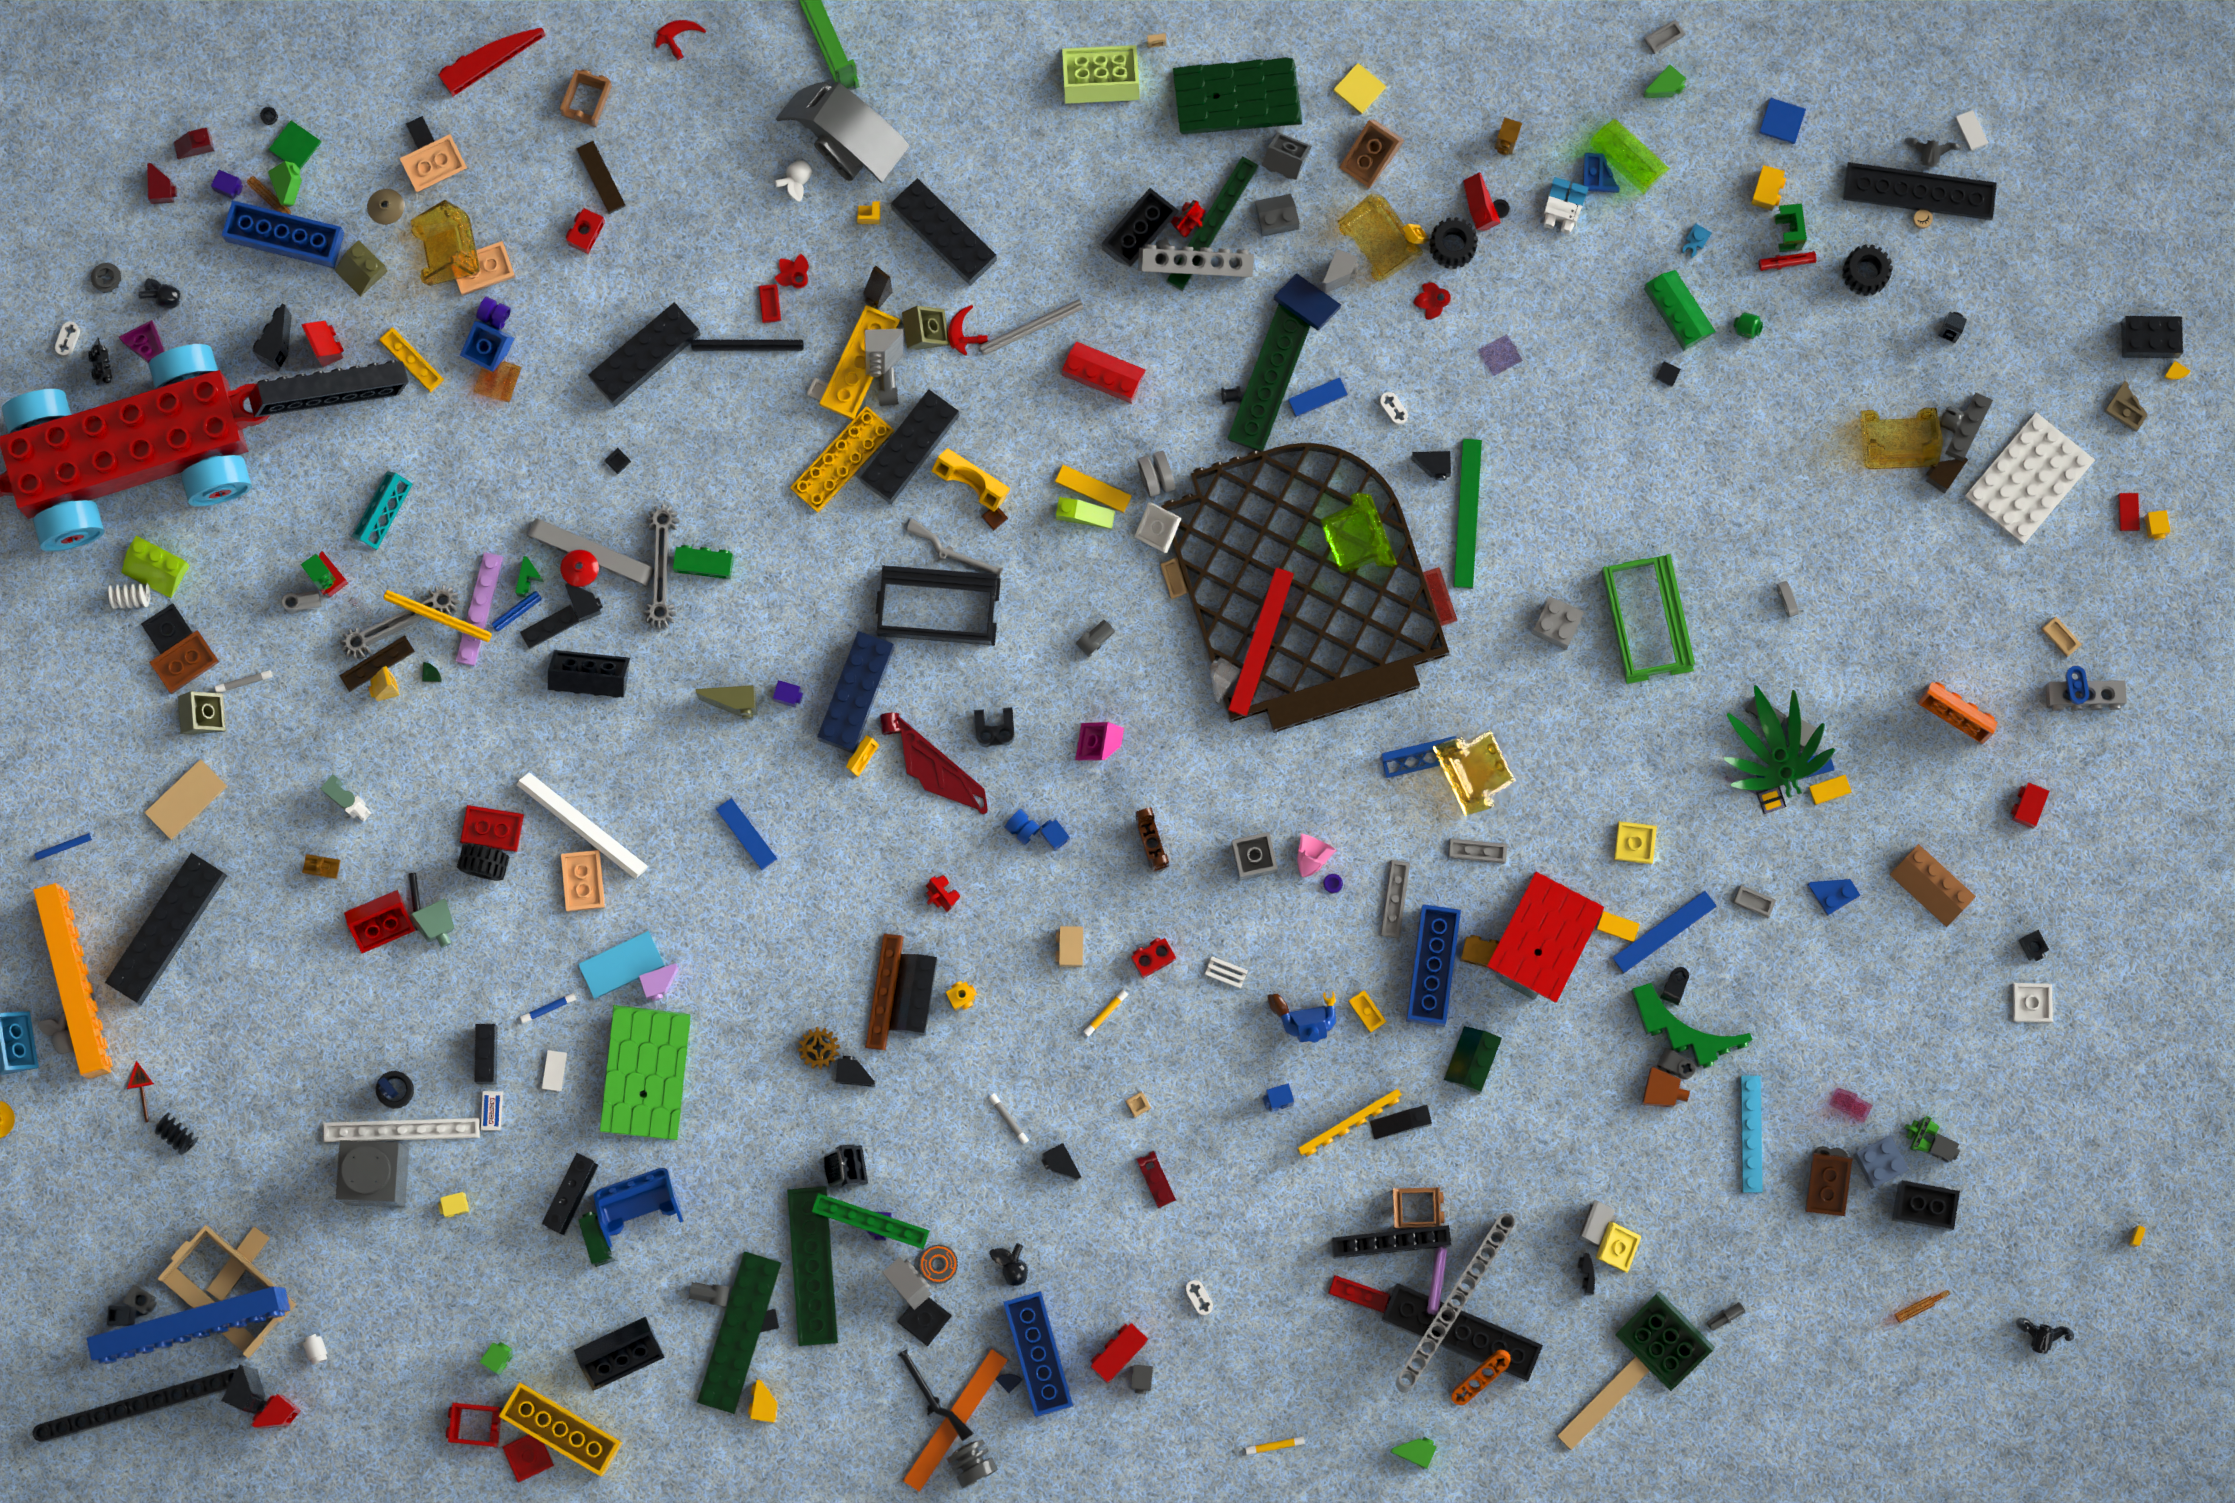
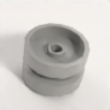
M1163 450L1153 453L1154 466L1147 455L1137 458L1141 480L1150 498L1160 494L1159 482L1165 492L1176 489L1171 468Z

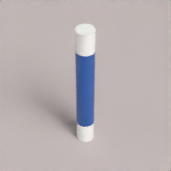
M571 993L520 1016L524 1024L577 999L574 993Z

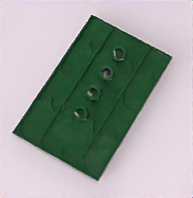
M1293 58L1258 59L1236 63L1199 64L1173 68L1179 131L1182 135L1302 124L1297 74Z

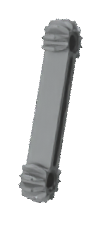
M665 504L661 505V509L658 506H654L656 512L649 511L651 517L647 518V522L651 523L648 528L650 530L656 528L654 604L645 605L649 610H645L644 615L648 616L645 621L647 623L651 622L650 626L652 628L657 624L659 630L662 629V624L666 628L669 627L667 621L674 623V619L671 616H676L677 614L676 611H672L675 608L674 604L667 605L669 529L677 530L675 524L679 523V518H675L678 515L677 511L672 512V506L666 509ZM659 518H668L665 524L658 523ZM662 531L665 532L664 555H660V534ZM663 578L662 601L658 602L659 579ZM662 609L665 611V614L662 617H656L655 613L657 610Z
M444 584L441 590L438 586H435V593L429 591L432 598L420 604L442 613L447 612L451 616L450 609L457 611V607L453 604L457 605L460 603L456 599L459 596L458 593L453 592V587L447 589ZM447 597L448 601L446 604L440 605L438 603L440 598ZM405 610L360 632L359 627L355 628V632L349 628L350 634L343 633L342 635L346 640H340L341 645H344L341 650L347 652V657L353 655L355 660L358 659V654L365 658L364 651L371 653L367 646L426 617L420 614L410 617L415 612ZM360 639L361 644L358 647H353V641Z

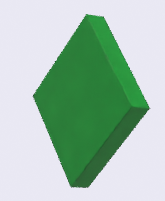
M291 120L268 150L283 161L295 163L299 170H301L322 142Z

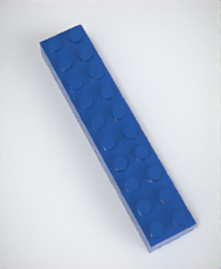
M273 1286L101 1333L86 1339L91 1361H98L99 1364H111L117 1362V1359L133 1358L136 1356L135 1353L147 1354L154 1352V1348L165 1349L172 1347V1343L183 1344L191 1342V1338L202 1339L209 1337L210 1333L217 1332V1334L228 1332L229 1327H236L238 1329L248 1326V1322H264L266 1317L285 1316L284 1312L291 1310L286 1288Z

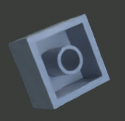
M1891 1135L1853 1154L1871 1189L1909 1170Z

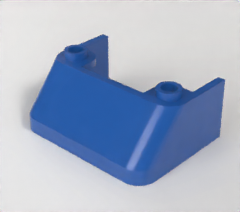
M666 1168L652 1170L606 1186L594 1193L599 1224L608 1247H612L611 1235L619 1234L624 1228L623 1222L659 1209L663 1215L671 1216L676 1213L679 1222H684L680 1205Z

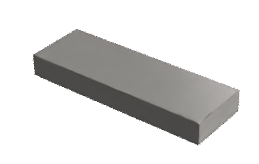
M1452 838L1449 840L1448 858L1506 864L1507 844Z

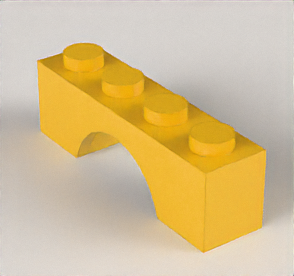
M949 448L938 456L931 470L946 481L956 480L968 484L978 494V502L994 512L1005 501L1011 489Z

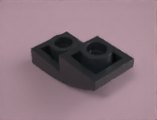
M1584 1253L1583 1257H1579L1577 1268L1581 1269V1274L1588 1275L1587 1278H1583L1582 1289H1585L1584 1294L1594 1295V1267L1589 1253Z

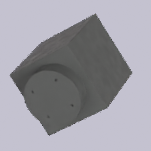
M340 1140L336 1200L349 1206L405 1208L409 1149L399 1142Z

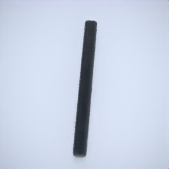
M692 340L691 349L693 351H802L804 349L803 340Z

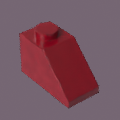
M207 127L188 131L174 141L178 160L214 151L211 133Z
M147 163L148 200L150 203H174V197H177V187L152 163Z

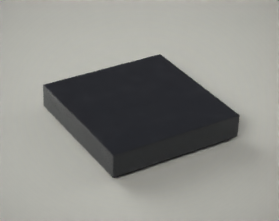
M174 603L141 623L160 654L193 633Z
M929 1297L915 1310L909 1306L897 1323L928 1347L952 1315Z

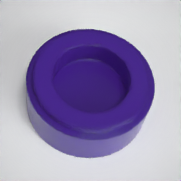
M1329 874L1325 877L1323 885L1327 892L1337 893L1341 890L1343 881L1339 875Z

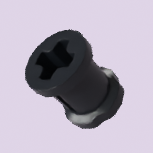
M1240 386L1231 389L1221 388L1223 405L1226 402H1242Z

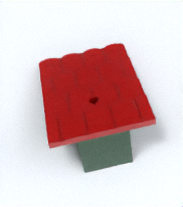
M1535 872L1487 968L1503 975L1501 983L1535 1000L1539 994L1557 1003L1605 907L1545 875ZM1534 952H1538L1540 956H1536Z

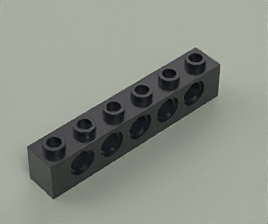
M1449 1225L1333 1237L1331 1244L1333 1259L1450 1247L1451 1237Z

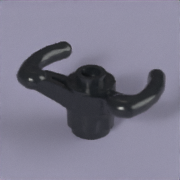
M2022 1317L2016 1321V1325L2020 1330L2029 1332L2033 1337L2031 1346H2033L2032 1350L2041 1354H2047L2048 1350H2051L2052 1342L2061 1336L2066 1335V1341L2073 1340L2075 1336L2068 1327L2060 1326L2052 1329L2051 1326L2045 1324L2036 1326L2029 1319Z

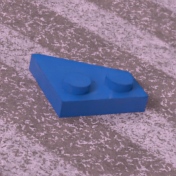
M1585 153L1583 186L1589 187L1588 191L1619 193L1620 188L1613 178V173L1607 165L1604 154Z
M1851 879L1817 881L1807 884L1827 916L1860 896Z

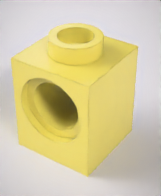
M464 1192L440 1198L441 1203H438L440 1214H444V1217L449 1218L455 1216V1214L469 1213Z

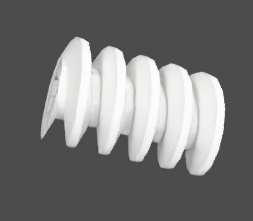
M147 583L146 589H143L142 584H139L138 589H136L135 585L132 584L130 590H128L127 585H124L123 590H121L120 586L116 585V589L113 591L112 586L109 585V603L113 609L118 607L124 609L126 605L128 608H133L134 605L136 608H140L141 605L148 607L150 603V587Z

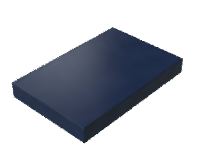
M1297 273L1279 290L1273 299L1317 331L1341 308L1340 303Z

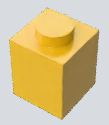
M2167 510L2148 512L2144 516L2148 538H2154V541L2163 540L2171 532Z

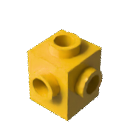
M959 981L951 986L952 989L946 991L954 1011L961 1008L966 1010L972 1007L973 1002L976 1001L974 996L977 993L973 985L968 986L967 982L962 983V981ZM961 993L966 994L963 998L959 997Z

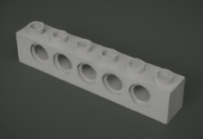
M1145 244V248H1139L1138 271L1252 277L1254 254H1248V250L1237 249V253H1230V249L1219 248V252H1212V248L1200 247V251H1193V247L1182 246V250H1175V246L1164 245L1163 249H1156V245ZM1161 253L1163 255V261L1160 264H1157L1155 261V257L1157 254ZM1177 254L1182 258L1181 263L1178 265L1174 263V257ZM1198 255L1200 258V262L1198 265L1194 266L1192 263V259L1194 256ZM1214 256L1218 258V264L1215 267L1211 265V259ZM1234 257L1237 263L1235 267L1231 268L1229 260Z

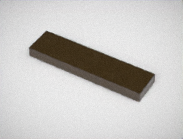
M594 141L576 148L608 213L611 214L626 207Z
M404 635L339 676L348 691L351 692L372 679L382 667L387 666V668H390L415 651Z

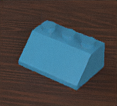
M30 1011L0 1013V1075L39 1068Z

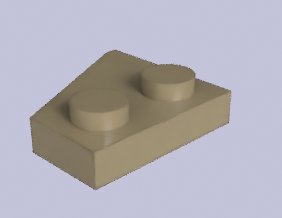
M2124 381L2104 412L2137 432L2148 414L2140 406L2136 395H2133L2129 389V384Z

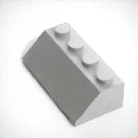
M903 329L865 330L866 375L879 377L881 374H885L903 356Z

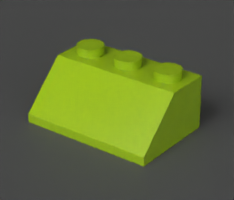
M136 535L126 552L121 573L144 585L148 583L150 588L172 598L190 565L185 560Z

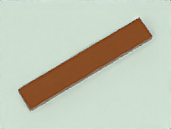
M883 934L865 1046L868 1049L886 1051L904 939L902 935Z

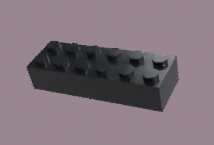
M918 178L891 202V209L968 285L971 286L997 261V255Z
M674 302L589 373L588 376L609 402L616 407L686 348L692 340L701 335L700 331Z
M928 389L860 477L861 483L892 505L960 416L959 410Z

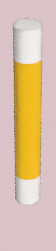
M1122 989L1083 1031L1088 1037L1128 995L1127 992Z
M1301 1436L1245 1447L1246 1454L1251 1455L1302 1445L1305 1442L1304 1437Z

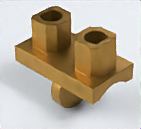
M306 854L302 873L337 879L341 860Z

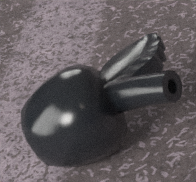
M150 278L144 284L146 291L138 293L140 299L156 298V304L161 308L167 309L175 308L179 305L181 294L177 288L168 284L161 285L157 280Z
M1016 1243L1012 1253L1005 1248H995V1250L989 1251L993 1261L1003 1266L1004 1278L1011 1286L1022 1285L1026 1282L1028 1276L1027 1264L1019 1260L1023 1245Z

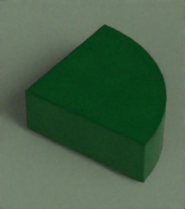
M423 662L422 682L442 683L441 675L437 668L430 663Z

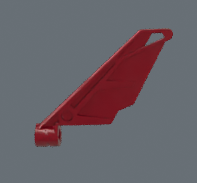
M891 712L879 715L882 735L901 733L907 775L919 779L925 791L978 809L980 814L987 813L985 789L899 717V713ZM973 795L983 799L984 806L980 808Z

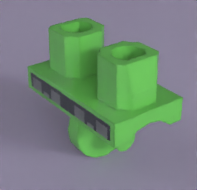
M1924 1117L1919 1129H1917L1919 1122L1916 1120L1913 1121L1912 1125H1905L1904 1129L1909 1131L1906 1138L1911 1140L1913 1135L1916 1134L1910 1147L1911 1150H1919L1926 1153L1929 1151L1932 1142L1923 1139L1925 1133L1935 1136L1940 1127L1931 1121V1117Z

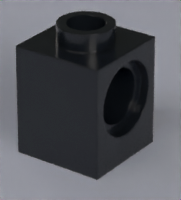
M2039 929L2018 940L2029 961L2032 959L2039 961L2046 957L2045 953L2049 951ZM2032 942L2039 946L2038 952L2031 949L2030 944Z

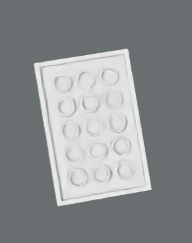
M2036 412L1964 497L2024 545L2092 465L2095 459Z

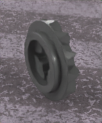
M101 263L91 273L93 286L102 292H112L115 288H118L120 281H122L120 270L112 263ZM108 271L109 276L113 279L107 280L105 284L104 279H102L101 277L105 276Z

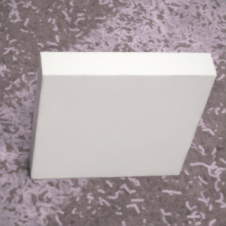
M1148 502L1134 537L1167 553L1181 517Z
M2013 983V1022L2052 1023V984Z

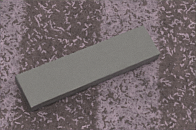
M1391 860L1380 936L1400 938L1410 869L1409 862Z

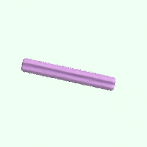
M1438 1247L1435 1252L1427 1312L1432 1315H1436L1440 1307L1447 1258V1249L1443 1247Z

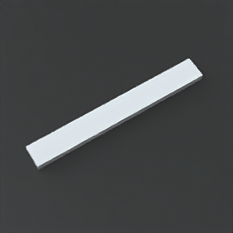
M528 773L518 781V787L633 878H638L647 869L648 866L531 773Z
M480 1118L323 1123L324 1143L339 1142L340 1140L394 1141L480 1138Z

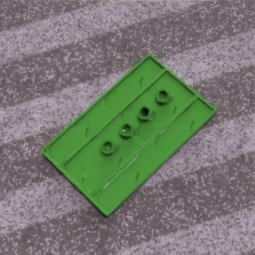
M613 1005L600 1132L671 1140L678 1139L690 1014ZM642 1090L646 1091L644 1094H640Z

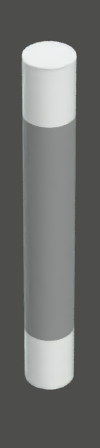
M271 670L227 682L215 686L216 693H221L272 678Z
M995 1093L992 1094L989 1100L1022 1145L1029 1141Z

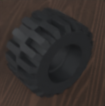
M1454 217V220L1446 218V222L1442 220L1438 226L1434 227L1429 243L1430 253H1433L1432 258L1434 260L1437 259L1440 266L1443 263L1445 264L1444 268L1453 266L1452 269H1457L1459 265L1461 268L1474 257L1478 236H1476V230H1472L1470 223L1468 225L1465 224L1466 220L1458 221L1457 217ZM1448 235H1457L1464 241L1465 245L1459 251H1451L1444 246L1442 241Z
M1866 244L1862 248L1858 246L1849 254L1842 269L1844 271L1842 276L1843 279L1846 278L1844 283L1846 286L1850 285L1849 289L1851 291L1855 289L1857 290L1856 294L1860 295L1863 292L1864 296H1868L1869 293L1875 295L1877 291L1880 292L1886 286L1892 275L1893 266L1890 265L1892 262L1891 258L1887 259L1888 253L1881 252V247L1876 249L1875 245L1871 244L1868 247ZM1861 262H1870L1876 267L1878 275L1874 278L1863 277L1859 273L1857 265Z
M467 843L462 845L457 868L475 877L500 881L504 880L510 857L506 853L494 848Z

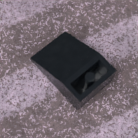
M283 303L275 309L270 324L267 323L265 325L262 337L257 339L253 345V353L258 360L277 371L282 367L289 352L292 315Z

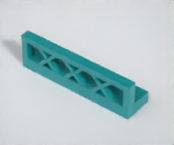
M387 471L351 537L378 550L413 484L397 473ZM401 481L405 484L402 492L397 493L396 486ZM394 498L395 506L388 510L387 502L389 499ZM385 514L386 522L384 525L379 526L378 519L381 515ZM376 531V541L372 543L367 540L371 532Z

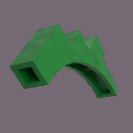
M1652 983L1631 990L1646 1035L1651 1033L1652 1036L1663 1033L1662 1029H1665L1671 1050L1677 1049L1679 1053L1688 1050L1690 1045L1698 1067L1703 1066L1704 1069L1715 1065L1714 1062L1718 1060L1716 1053H1719V1056L1730 1053V1049L1734 1047L1740 1050L1748 1047V1043L1752 1041L1750 1033L1737 1036H1717L1690 1028L1666 1009L1658 998Z

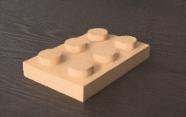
M451 134L399 158L416 193L467 169Z
M503 241L449 259L462 296L515 277Z
M593 850L561 854L566 912L605 908L600 851Z

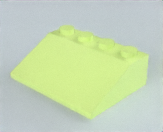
M1137 45L1062 49L1065 104L1140 100Z

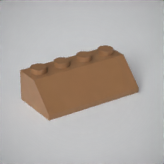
M1919 844L1889 874L1946 927L1976 897Z

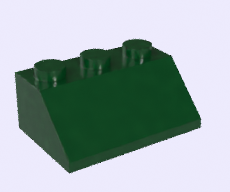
M1464 1026L1444 1080L1480 1094L1502 1038L1483 1030Z

